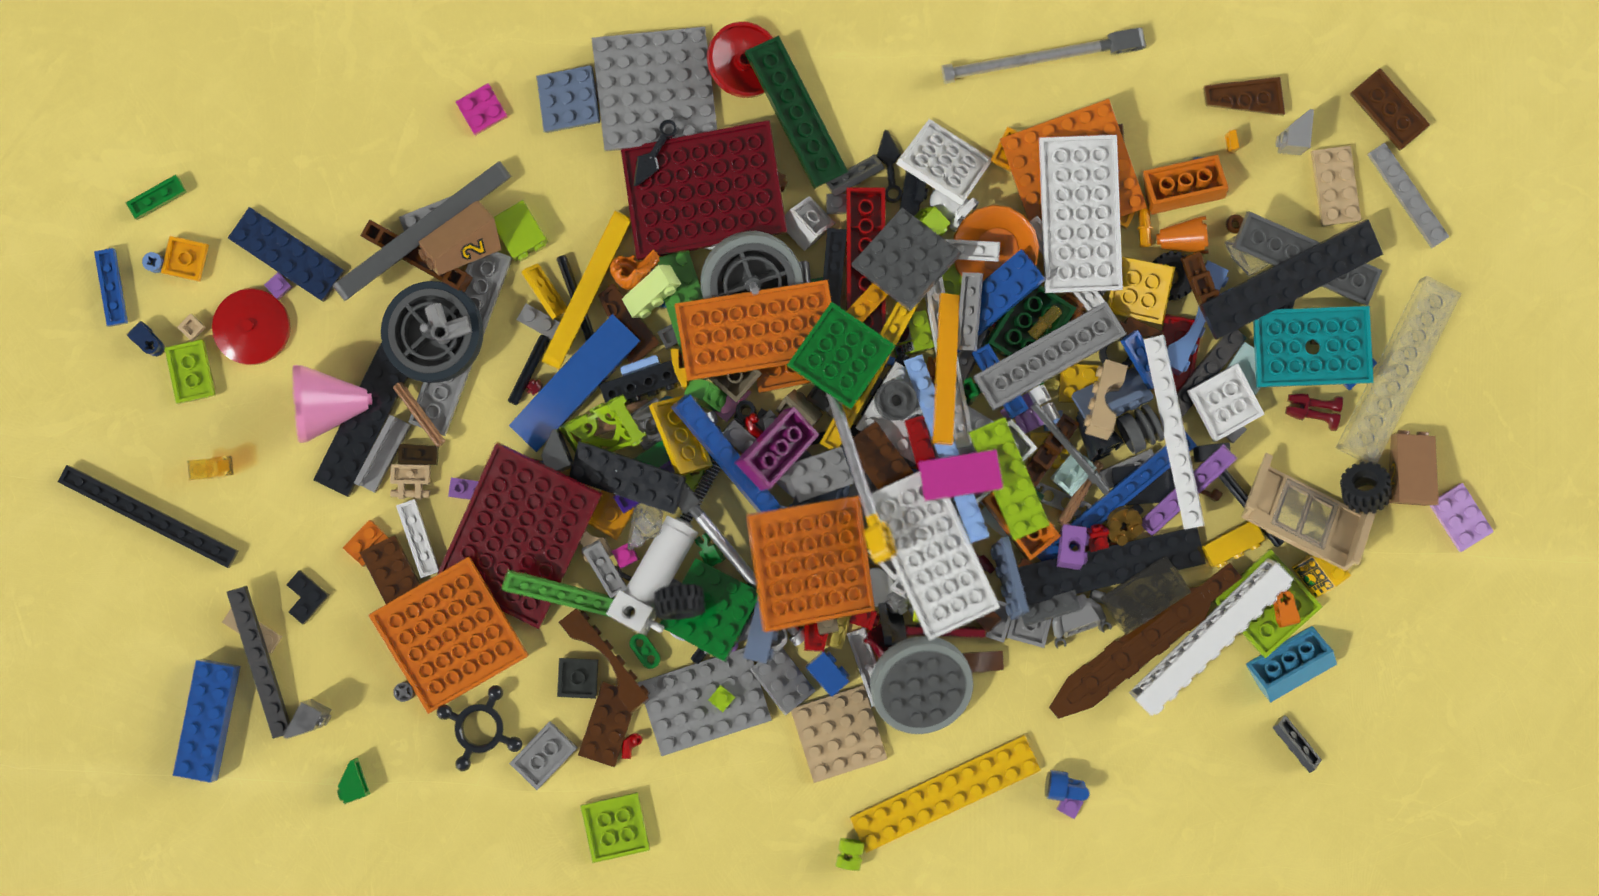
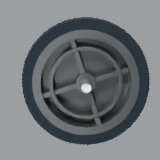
M425 281L405 288L390 302L382 319L381 341L388 359L401 373L416 381L439 383L461 375L473 364L482 347L484 328L478 308L462 290L458 291L443 282ZM441 303L447 322L467 316L472 333L452 339L446 344L437 342L431 335V328L425 308L432 304ZM440 330L438 332V337H443L446 331Z

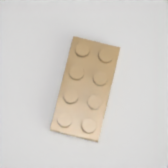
M1351 146L1313 150L1311 156L1321 227L1360 222L1361 215Z

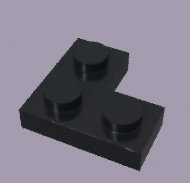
M299 570L287 583V586L301 598L288 613L303 625L328 598L329 594Z

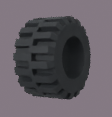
M1369 461L1368 463L1360 462L1359 465L1355 463L1352 465V468L1348 467L1345 470L1346 473L1342 474V479L1340 480L1342 499L1350 510L1355 509V512L1359 514L1360 512H1364V514H1368V512L1377 513L1378 509L1381 511L1384 509V505L1387 506L1389 504V500L1392 498L1391 479L1387 470L1384 467L1381 468L1380 464L1376 463L1374 465L1373 462ZM1364 485L1374 486L1373 489L1366 491L1358 489Z
M677 584L662 587L654 592L656 616L661 619H687L697 617L705 612L704 592L701 586Z

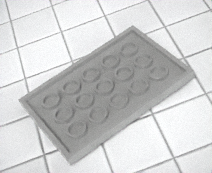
M745 648L731 652L726 663L714 657L699 664H693L638 682L639 686L643 684L650 693L647 695L650 700L645 703L661 756L772 721L761 684L750 671V668L754 666L753 660L743 658ZM720 685L735 696L724 712L708 701Z

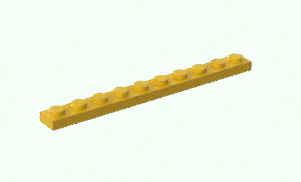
M897 302L880 335L897 345L919 303L910 312ZM891 354L854 407L850 410L842 404L849 428L852 427ZM834 418L820 442L821 445L830 450L842 445Z

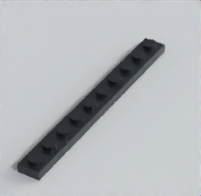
M70 465L65 466L58 480V483L227 568L231 567L239 552Z

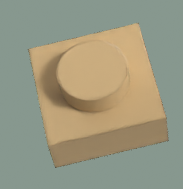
M189 314L177 328L187 338L194 341L206 327L193 314Z

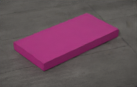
M997 450L918 462L925 501L1003 489Z

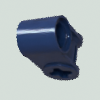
M140 321L127 333L129 339L146 354L155 357L163 354L165 350L163 342L144 322Z

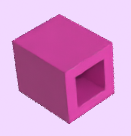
M630 542L612 551L620 568H624L639 560Z

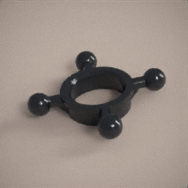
M493 685L489 688V699L486 705H471L460 714L452 712L451 707L446 704L440 705L437 708L438 718L455 721V736L459 744L465 748L463 756L457 758L455 766L459 771L464 772L470 768V757L473 752H487L493 749L499 742L507 745L511 752H517L522 747V741L519 737L509 738L503 735L502 718L493 708L496 700L501 699L503 696V689L498 685ZM475 711H484L490 714L496 723L494 738L484 745L470 742L464 734V721L470 713Z

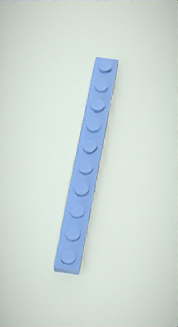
M921 354L905 360L904 364L933 439L935 388ZM954 440L952 446L934 444L939 459L959 456ZM974 494L954 497L970 543L988 538L989 534Z

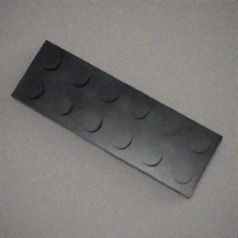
M582 441L578 442L569 475L570 478L583 484L671 514H676L686 476Z

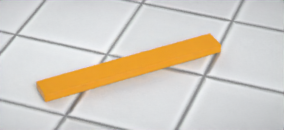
M940 293L932 439V444L949 446L953 445L960 299V295Z

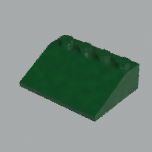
M1039 285L999 318L986 339L985 345L989 343L993 350L1005 357H1009L1067 324L1077 308L1054 293H1045V287Z

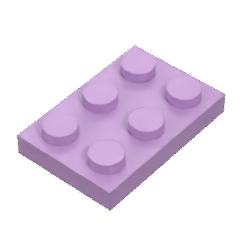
M1459 483L1438 496V505L1430 506L1459 552L1464 551L1494 532L1463 483Z

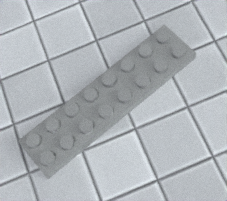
M1104 302L980 372L973 378L994 411L1126 335V332L1107 302Z

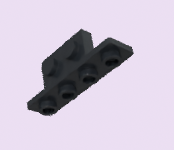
M908 171L905 172L900 209L903 208L915 216L919 212V206L923 199L926 200L928 188H925L926 183Z

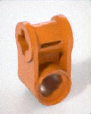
M1287 590L1281 591L1273 603L1278 626L1283 628L1300 623V616L1293 594ZM1283 595L1286 596L1283 602H1281L1280 598H1283Z

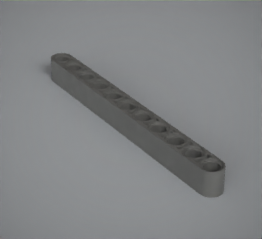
M498 161L338 280L332 287L346 301L420 246L419 241L472 203L483 199L511 177L510 173Z

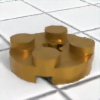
M1118 507L1110 512L1107 517L1108 521L1107 525H1105L1109 530L1107 537L1120 546L1135 540L1143 532L1142 518L1131 507ZM1125 522V528L1120 529L1122 527V523Z

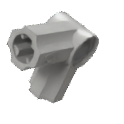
M441 303L432 304L425 308L431 328V335L437 342L446 344L452 339L472 333L467 316L447 322ZM440 330H445V335L439 338L438 332Z

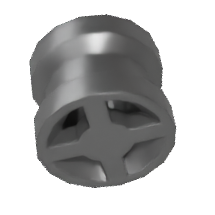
M409 682L399 683L393 690L394 697L400 702L408 701L415 695Z

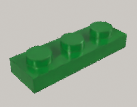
M175 174L125 203L134 219L138 220L187 193L180 178Z

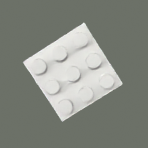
M1238 363L1187 390L1213 442H1217L1264 415Z

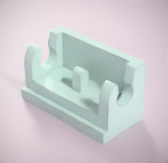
M1070 455L1050 479L1063 492L1073 496L1088 479V475ZM1085 455L1082 456L1095 471L1097 467Z

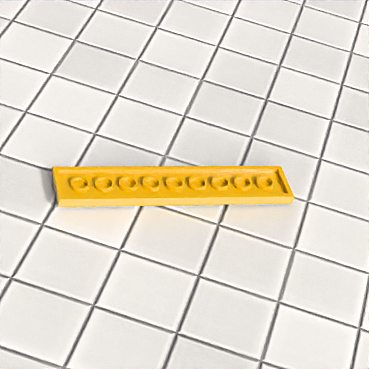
M1022 735L850 816V819L860 841L865 843V852L868 853L1040 772L1041 769L1025 735Z

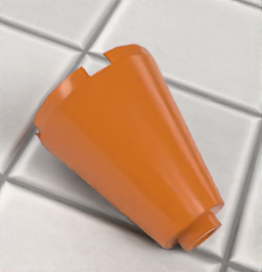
M1200 216L1160 229V233L1156 234L1157 245H1161V249L1209 254L1208 249H1204V247H1208L1207 225L1202 222V220H1206V216Z

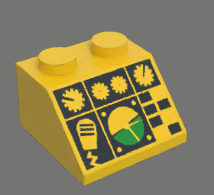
M1308 554L1291 567L1314 598L1334 589L1351 576L1348 570L1345 571L1311 554Z

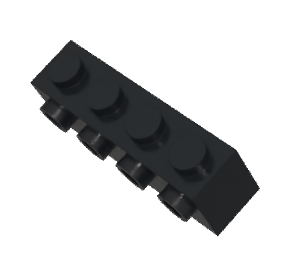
M672 360L602 383L599 386L605 403L620 395H623L626 401L634 403L640 401L644 395L648 394V397L658 395L659 390L665 388L666 391L677 388V384H680L675 374Z

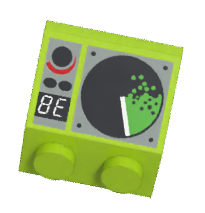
M926 310L914 312L894 348L896 358L900 352L911 355L934 348Z

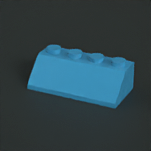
M1313 626L1283 642L1267 658L1260 655L1246 663L1259 689L1270 703L1337 665L1334 651Z

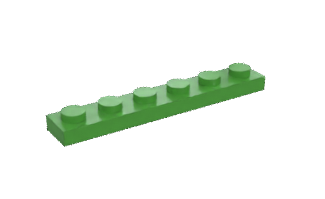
M511 570L507 571L502 585L504 591L608 616L606 613L615 597L610 598L609 595Z

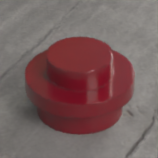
M533 378L527 384L528 390L526 392L534 396L544 385L541 383V379L535 380Z

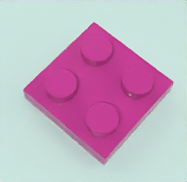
M489 83L455 101L475 136L508 117Z

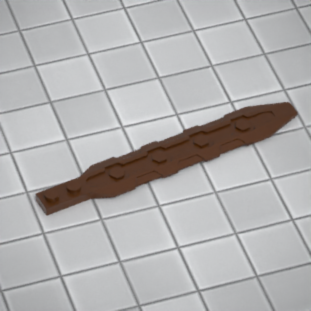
M1229 563L1202 585L1178 590L1161 607L1148 617L1141 619L1135 624L1134 628L1120 639L1109 644L1101 654L1087 665L1084 664L1072 673L1049 706L1051 711L1060 719L1093 708L1107 697L1110 691L1126 679L1134 676L1142 666L1156 655L1166 651L1179 637L1203 622L1212 601L1242 579V576Z

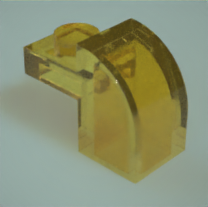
M232 456L187 461L189 480L217 479L234 475Z

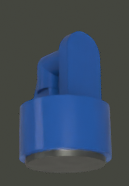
M1048 771L1045 782V797L1047 799L1064 801L1067 798L1084 801L1089 798V789L1084 781L1069 778L1067 772Z

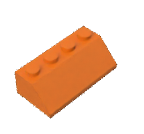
M1218 155L1143 171L1146 200L1151 215L1225 199L1229 188Z
M993 491L981 500L1025 559L1032 560L1061 537L1049 521V526L1014 541Z

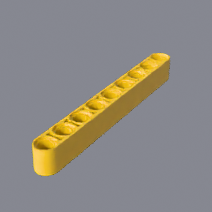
M616 210L612 214L544 354L543 363L560 370L610 267V263L614 259L630 226V217Z

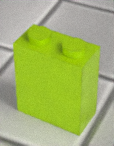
M523 200L493 217L497 232L515 261H523L530 256L529 253L534 250L538 252L546 247L545 244L548 243V240Z

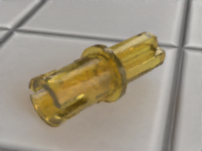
M1054 305L1043 317H1039V321L1028 333L1037 340L1047 328H1051L1050 325L1062 314L1060 308Z

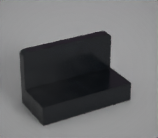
M879 603L878 608L884 645L892 646L907 639L903 614H891L887 610L886 603Z

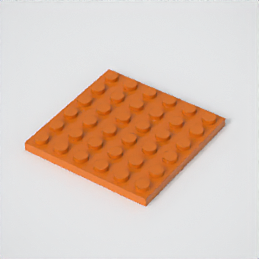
M1109 99L999 139L1029 222L1036 216L1042 221L1039 138L1117 135L1120 217L1147 208Z
M859 495L747 515L763 632L875 611Z
M470 556L368 615L428 714L436 710L440 705L447 704L529 656Z

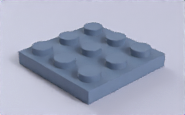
M592 66L537 76L543 130L545 133L600 123Z

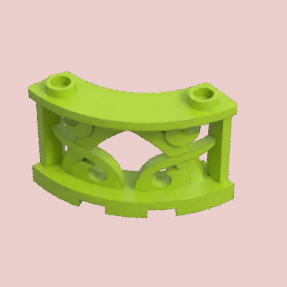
M623 395L614 397L605 404L601 403L589 410L590 414L579 415L559 427L575 453L578 444L570 432L582 439V442H589V444L600 448L606 446L607 448L605 449L612 452L625 446H636L646 436L645 432L639 430L625 407L624 403L627 401ZM597 417L605 423L616 424L613 439H605L593 435L599 426ZM587 423L593 426L590 433L587 432L590 429L586 426Z

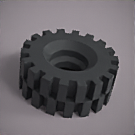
M1169 251L1168 253L1161 254L1153 261V263L1173 266L1178 273V281L1171 285L1168 301L1179 300L1192 291L1181 258L1187 255L1183 256L1181 252L1174 253V251Z

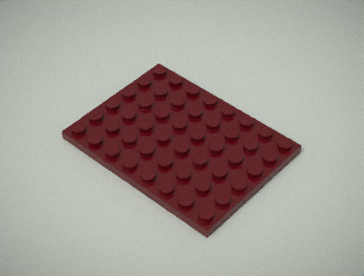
M770 120L667 139L657 154L659 170L638 186H634L637 157L650 153L657 141L645 143L639 147L621 149L637 260L645 259L652 250H655L659 256L714 247L725 238L740 232L758 231L773 236L788 233Z
M497 442L437 574L470 556L501 610L539 629L552 602L504 591L502 585L507 571L511 570L561 583L603 493Z

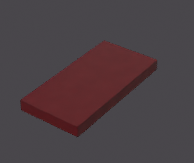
M905 624L908 635L926 636L921 625ZM959 626L940 636L984 638L986 630L983 627Z

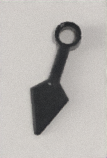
M664 120L660 124L661 135L652 151L637 157L634 186H638L659 170L657 154L667 138H673L678 131L676 124L672 120ZM667 124H672L674 127L673 132L670 134H666L663 131L664 126Z
M884 130L877 158L886 165L888 187L885 190V199L890 203H897L901 199L902 191L896 185L894 163L901 156V153L888 130ZM895 189L899 195L897 198L891 199L888 196V191Z

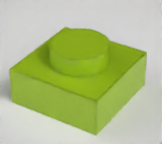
M720 685L708 701L724 712L735 696Z

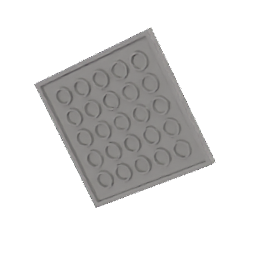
M705 27L592 38L605 152L639 147L645 143L658 141L661 135L659 127L664 120H672L676 124L678 131L673 138L717 130L711 74L707 64L708 47ZM667 124L663 128L666 134H670L674 130L672 124Z

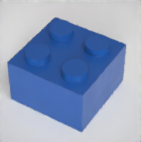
M823 651L806 665V668L828 694L833 697L849 683L847 678L849 674L842 666L838 668L835 664L836 658L829 651L827 653Z

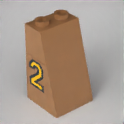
M479 201L472 203L419 241L421 259L426 260L430 270H434L438 276L501 250L495 219Z
M1398 430V434L1391 435L1389 475L1392 498L1389 500V503L1421 506L1438 505L1436 437L1429 436V432H1417V435H1411L1410 431Z

